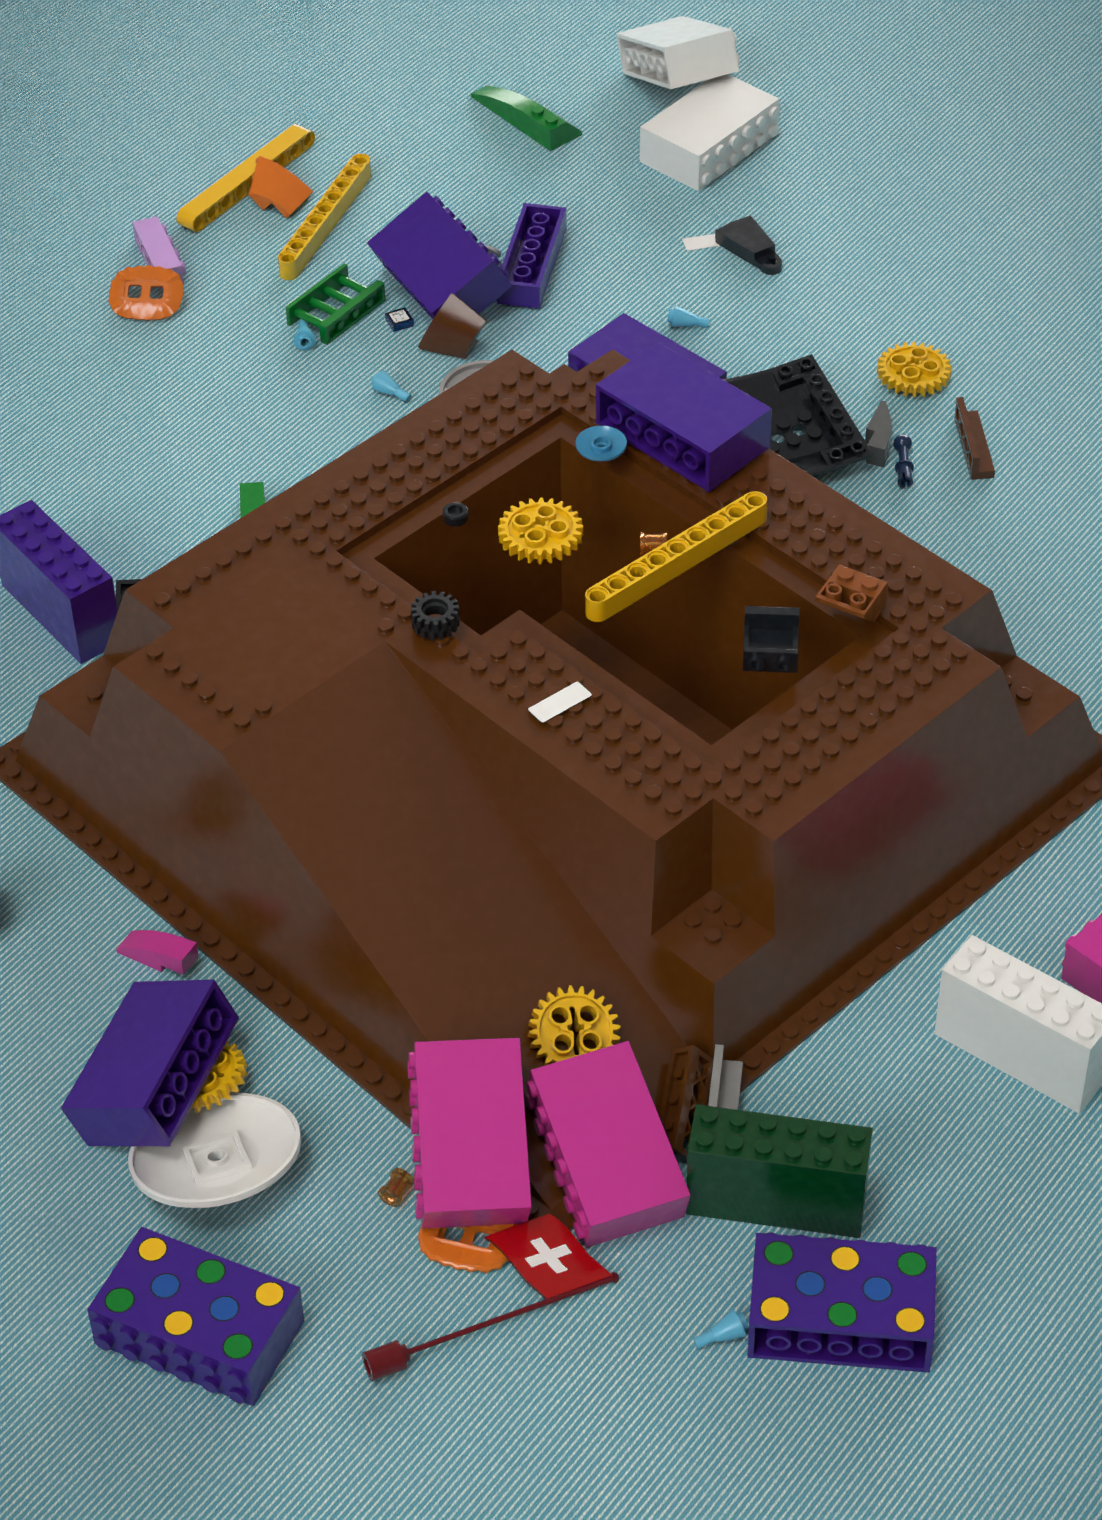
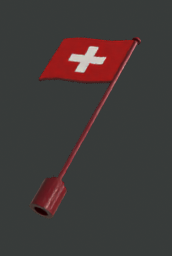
M551 1214L487 1235L485 1239L505 1255L523 1280L545 1300L407 1349L405 1344L400 1345L395 1340L362 1352L366 1373L371 1381H375L407 1369V1362L410 1361V1355L604 1284L610 1282L616 1284L619 1281V1275L616 1272H608L592 1258L571 1231Z

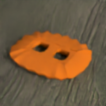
M151 265L126 267L123 271L117 272L116 277L111 281V288L109 290V304L112 310L121 317L135 320H161L168 318L178 311L183 298V282L179 274L175 273L171 268L165 269L160 266L153 267ZM131 286L142 287L139 298L128 297ZM153 287L164 288L162 298H150L151 289Z
M517 1224L458 1227L464 1229L460 1241L445 1238L448 1227L422 1229L421 1225L418 1234L420 1251L426 1254L430 1261H438L443 1266H451L456 1270L464 1269L469 1272L478 1270L487 1273L493 1269H500L509 1260L492 1243L486 1248L473 1245L476 1234L485 1233L490 1235Z

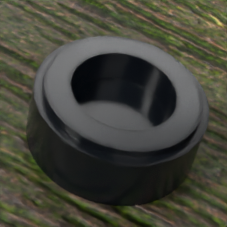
M452 502L444 506L442 510L444 523L454 527L464 525L469 519L467 506L459 502Z

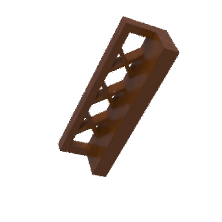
M956 397L954 420L971 480L994 478L995 469L978 410L967 411L964 398Z
M694 1045L671 1050L659 1114L674 1155L687 1162V1151L683 1149L684 1137H686L689 1145L692 1129L688 1119L689 1111H691L694 1118L696 1104H707L714 1061L712 1057ZM698 1060L704 1063L702 1074H700L698 1069ZM694 1085L696 1086L698 1092L697 1100L695 1099L693 1093Z

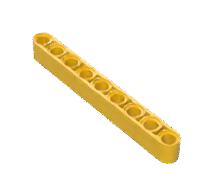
M297 124L292 125L183 206L177 214V223L194 232L201 231L249 194V189L252 185V174L255 172L256 167L255 160L259 156L285 167L313 145L315 133Z
M360 153L351 157L279 253V275L282 279L293 280L300 275L370 180L371 167L368 155Z
M758 491L745 494L590 587L585 593L586 617L593 622H602L763 525L767 518V496Z

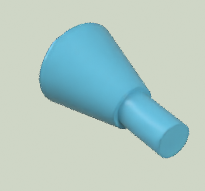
M675 305L674 309L669 310L667 322H671V327L696 325L708 328L709 319L697 317Z
M301 319L299 321V329L294 337V345L300 350H310L316 344V337L309 329L308 322Z
M385 370L377 372L371 380L373 390L397 396L406 403L410 400L411 394L401 389Z
M733 1309L712 1326L709 1331L694 1337L693 1340L697 1349H700L715 1341L721 1342L746 1337L745 1330L749 1329L743 1313L737 1314Z

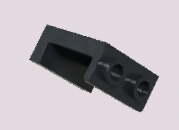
M745 606L743 671L798 673L799 608Z

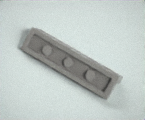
M715 1044L708 1106L738 1110L743 1062L723 1060L724 1045Z

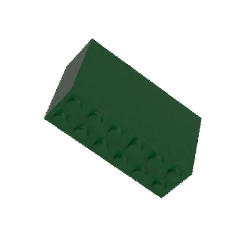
M696 1104L687 1151V1187L691 1196L686 1209V1215L860 1238L867 1192L873 1128Z

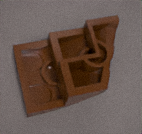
M451 293L432 320L418 348L466 359L478 344L479 340L476 337L488 321L458 296Z

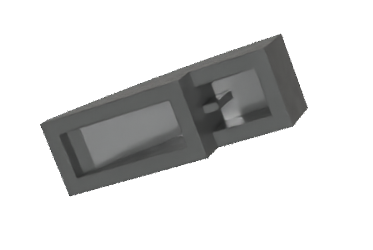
M881 401L866 428L865 441L873 453V457L866 459V463L884 468L890 449L891 417L886 402Z

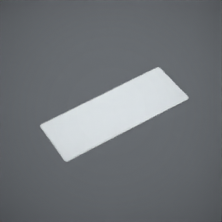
M715 234L682 239L687 251L720 246L715 243Z
M577 681L533 705L528 710L544 723L592 696V694Z

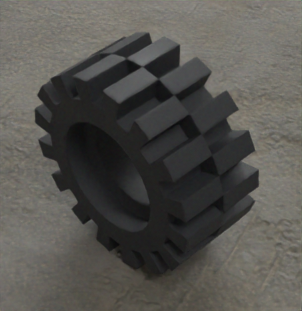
M431 591L430 596L426 592L422 594L423 598L416 597V602L413 601L411 604L412 629H415L417 635L421 633V638L424 639L428 635L430 640H434L438 636L439 640H442L444 635L450 637L452 632L455 633L457 631V627L460 625L459 605L456 599L453 600L452 595L449 594L445 597V592H440V595H436V591ZM432 614H440V615H442V616H439V617H429V615H432Z

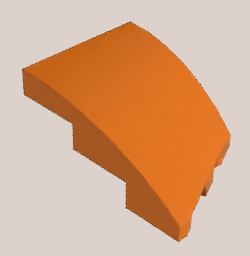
M262 156L255 160L256 167L255 172L252 174V185L248 195L263 211L272 203L288 218L313 191L297 176L281 165Z

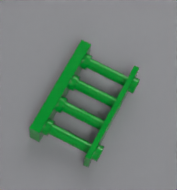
M344 263L286 306L287 325L292 326L302 319L320 329L321 342L328 345L386 301L385 284L377 280L366 287L348 277V265ZM346 286L360 294L351 298L338 290ZM332 297L345 305L337 309L324 301ZM317 308L331 316L322 320L309 312Z

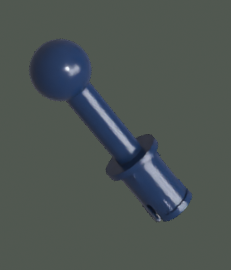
M900 434L893 442L895 450L899 452V461L895 464V471L898 473V485L905 488V482H907L908 487L913 484L912 472L914 465L908 459V451L912 447V440L908 435Z

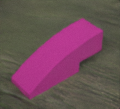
M153 930L131 931L116 949L117 953L160 972L168 968L182 975L187 972L199 957L196 942L170 933Z

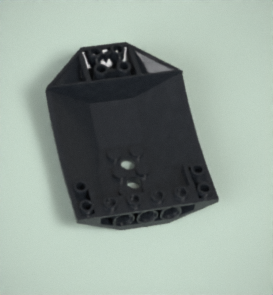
M812 354L770 369L723 379L772 408L771 438L774 435H781L784 437V441L777 443L770 438L769 449L813 477L873 457L872 451ZM797 430H800V431H803L804 434H803V435H797V434H794L793 432H794V431H797Z

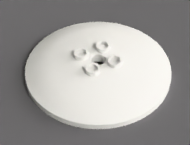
M229 1093L231 1096L230 1100L221 1099V1106H218L216 1103L211 1104V1110L209 1111L205 1106L201 1108L199 1113H196L195 1108H192L186 1115L170 1146H131L128 1156L131 1178L138 1189L146 1196L170 1206L207 1208L246 1199L274 1184L291 1168L301 1148V1132L298 1122L289 1109L273 1099L249 1093Z

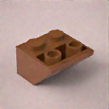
M839 564L816 595L815 601L875 622L886 606L888 582Z

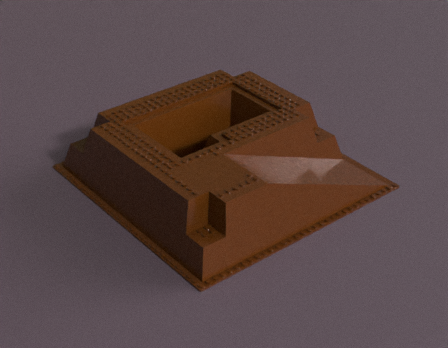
M613 349L577 372L563 364L551 373L546 372L514 350H510L132 585L124 592L103 656L41 694L27 730L0 747V782L184 938L196 942L198 950L409 1129H411L410 1118L412 1117V1108H415V1106L410 1107L409 1105L410 1080L413 1079H408L407 1062L409 1061V1052H414L415 1042L520 1038L523 1093L525 1094L527 1093L526 1082L529 1081L530 1071L544 1066L546 1060L545 1056L537 1059L536 1054L540 1049H532L530 1047L531 1043L536 1040L528 1037L529 1031L534 1029L528 1026L530 1019H536L531 1015L533 1009H539L538 1002L540 999L547 1002L546 996L548 992L556 997V991L559 987L565 994L569 985H572L574 993H578L581 986L584 987V994L586 995L590 991L595 990L594 998L596 1000L601 996L605 997L602 1003L603 1006L612 1004L609 1015H618L617 1020L612 1024L621 1026L619 1032L614 1034L620 1036L619 1043L629 1041L658 1115L660 1114L671 1050L675 1048L694 1045L714 1059L715 1044L724 1045L723 1060L743 1062L741 1093L1102 799V735L1093 729L1079 695L1017 656L994 593L987 586L771 449H767L710 492L627 443L624 453L613 460L593 461L583 457L576 449L577 436L589 427L599 426L596 424V384L630 361ZM758 491L767 496V518L763 525L602 622H593L586 617L585 593L590 587L745 494ZM540 498H543L546 503L551 498L554 504L563 501V508L572 506V512L577 511L578 518H582V543L578 544L577 550L571 549V556L562 554L561 561L556 557L552 558V563H549L547 559H543L541 564L538 563L537 559H533L531 563H528V558L526 557L519 561L518 554L510 556L509 550H503V544L499 543L498 525H500L499 519L504 518V511L511 512L510 506L519 508L520 501L529 504V499H533L535 503ZM452 502L466 505L469 515L468 521L464 525L456 527L445 524L442 516L444 506ZM839 564L888 582L886 606L875 622L815 601L816 595ZM431 591H436V595H440V592H445V597L450 594L453 596V600L456 599L458 601L460 625L455 633L452 632V636L447 637L444 635L442 640H439V637L436 636L434 640H430L427 635L424 639L421 638V633L417 635L415 629H412L411 604L413 601L416 602V597L423 598V593L427 592L428 596H430ZM745 606L799 608L798 673L743 671ZM432 614V615H429V617H439V616H442V615H440V614ZM577 681L592 694V696L544 723L528 710L533 705ZM569 1008L572 1016L570 1030L574 1033V1054L579 1055L576 1045V1038L579 1032H576L574 1027L575 1011L574 1008ZM588 1012L580 1014L584 1021L590 1022L594 1020L593 1016ZM552 1015V1019L555 1022H566L562 1015ZM590 1039L583 1041L584 1046L588 1049L597 1047L595 1042ZM555 1042L557 1049L561 1051L569 1049L565 1042ZM698 1060V1069L700 1074H702L704 1063ZM694 1085L693 1093L695 1099L697 1100L698 1092L696 1086ZM710 1088L706 1106L709 1104ZM524 1098L531 1193V1211L528 1221L551 1214L571 1231L574 1229L573 1223L576 1221L573 1214L568 1213L565 1208L563 1197L566 1195L563 1187H558L553 1174V1171L556 1170L553 1161H548L544 1152L545 1140L543 1135L539 1136L534 1125V1119H536L534 1111L528 1110ZM689 1111L688 1119L692 1126L693 1117L691 1111Z

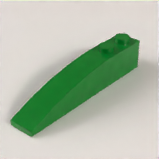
M486 85L470 93L473 99L549 151L582 135L581 130L556 113L516 92Z

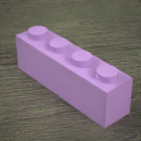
M158 216L132 222L134 238L146 264L153 267L160 266L165 269L171 268L175 273L179 274L184 283L183 274H186L184 262L180 261L177 248L174 249L172 238L168 236L165 224H161Z

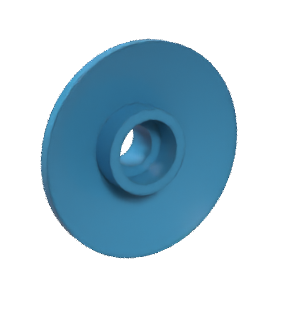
M610 426L589 427L583 430L576 438L577 451L583 457L593 461L613 460L621 456L627 447L625 435L618 429Z

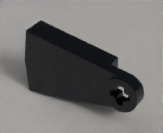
M751 215L732 221L715 230V243L759 268L762 273L776 275L782 271V259L775 252L774 242Z

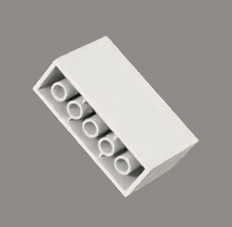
M680 16L616 33L623 74L668 89L686 86L739 71L740 58L736 52L735 44L737 39L733 29Z
M729 74L708 79L640 126V162L699 191L778 134L779 98Z
M972 935L942 969L934 1034L1073 1111L1080 1113L1102 1086V1003Z

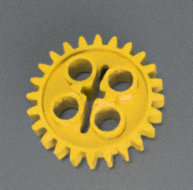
M903 342V347L895 344L894 349L888 347L887 353L882 352L881 357L878 358L877 373L878 379H882V385L888 384V390L895 388L896 394L903 391L904 396L912 393L913 397H916L917 393H920L925 397L926 392L933 395L934 389L941 391L942 386H947V381H950L952 365H950V359H946L947 354H940L941 349L933 350V345L924 347L925 344L922 342L920 346H916V343L912 342V345L908 346L906 342Z
M540 498L536 503L533 499H529V504L520 501L519 508L510 506L511 512L504 511V518L499 519V543L503 544V550H509L510 556L518 554L519 561L524 557L528 558V563H531L533 559H537L539 564L542 563L543 559H547L549 563H552V558L554 557L561 561L562 554L571 556V549L577 550L578 544L582 543V518H578L577 511L572 512V506L563 508V501L557 504L553 503L552 498L547 503L544 502L543 498Z
M569 985L567 993L564 994L563 990L559 987L556 991V997L548 992L546 996L547 1002L539 1000V1009H533L531 1014L536 1019H530L528 1026L534 1028L529 1031L528 1037L536 1039L531 1043L530 1047L532 1049H540L536 1054V1058L545 1056L544 1066L619 1043L620 1036L614 1033L619 1032L621 1026L612 1024L617 1020L618 1015H609L612 1004L603 1006L604 996L596 1000L594 998L595 990L590 991L586 995L584 994V987L581 986L578 993H574L572 985ZM569 1008H574L575 1011L574 1027L575 1031L579 1032L576 1038L579 1055L574 1054V1033L570 1030L572 1016ZM588 1012L593 1016L594 1020L590 1022L584 1021L580 1014ZM560 1014L565 1018L566 1022L557 1023L552 1019V1015ZM590 1039L595 1042L597 1047L588 1049L584 1046L583 1041ZM563 1041L568 1045L569 1049L561 1051L556 1048L555 1042Z
M227 1040L189 1112L192 1108H195L196 1113H199L204 1106L209 1111L211 1110V1104L216 1103L218 1106H221V1099L230 1100V1092H239L237 1085L245 1083L243 1077L248 1075L246 1070L248 1065L241 1049L238 1050L236 1044L230 1046Z

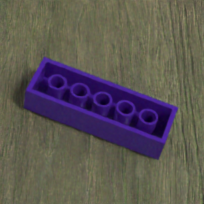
M523 204L502 263V267L509 274L507 280L512 287L496 299L497 304L540 309L567 229L565 207Z

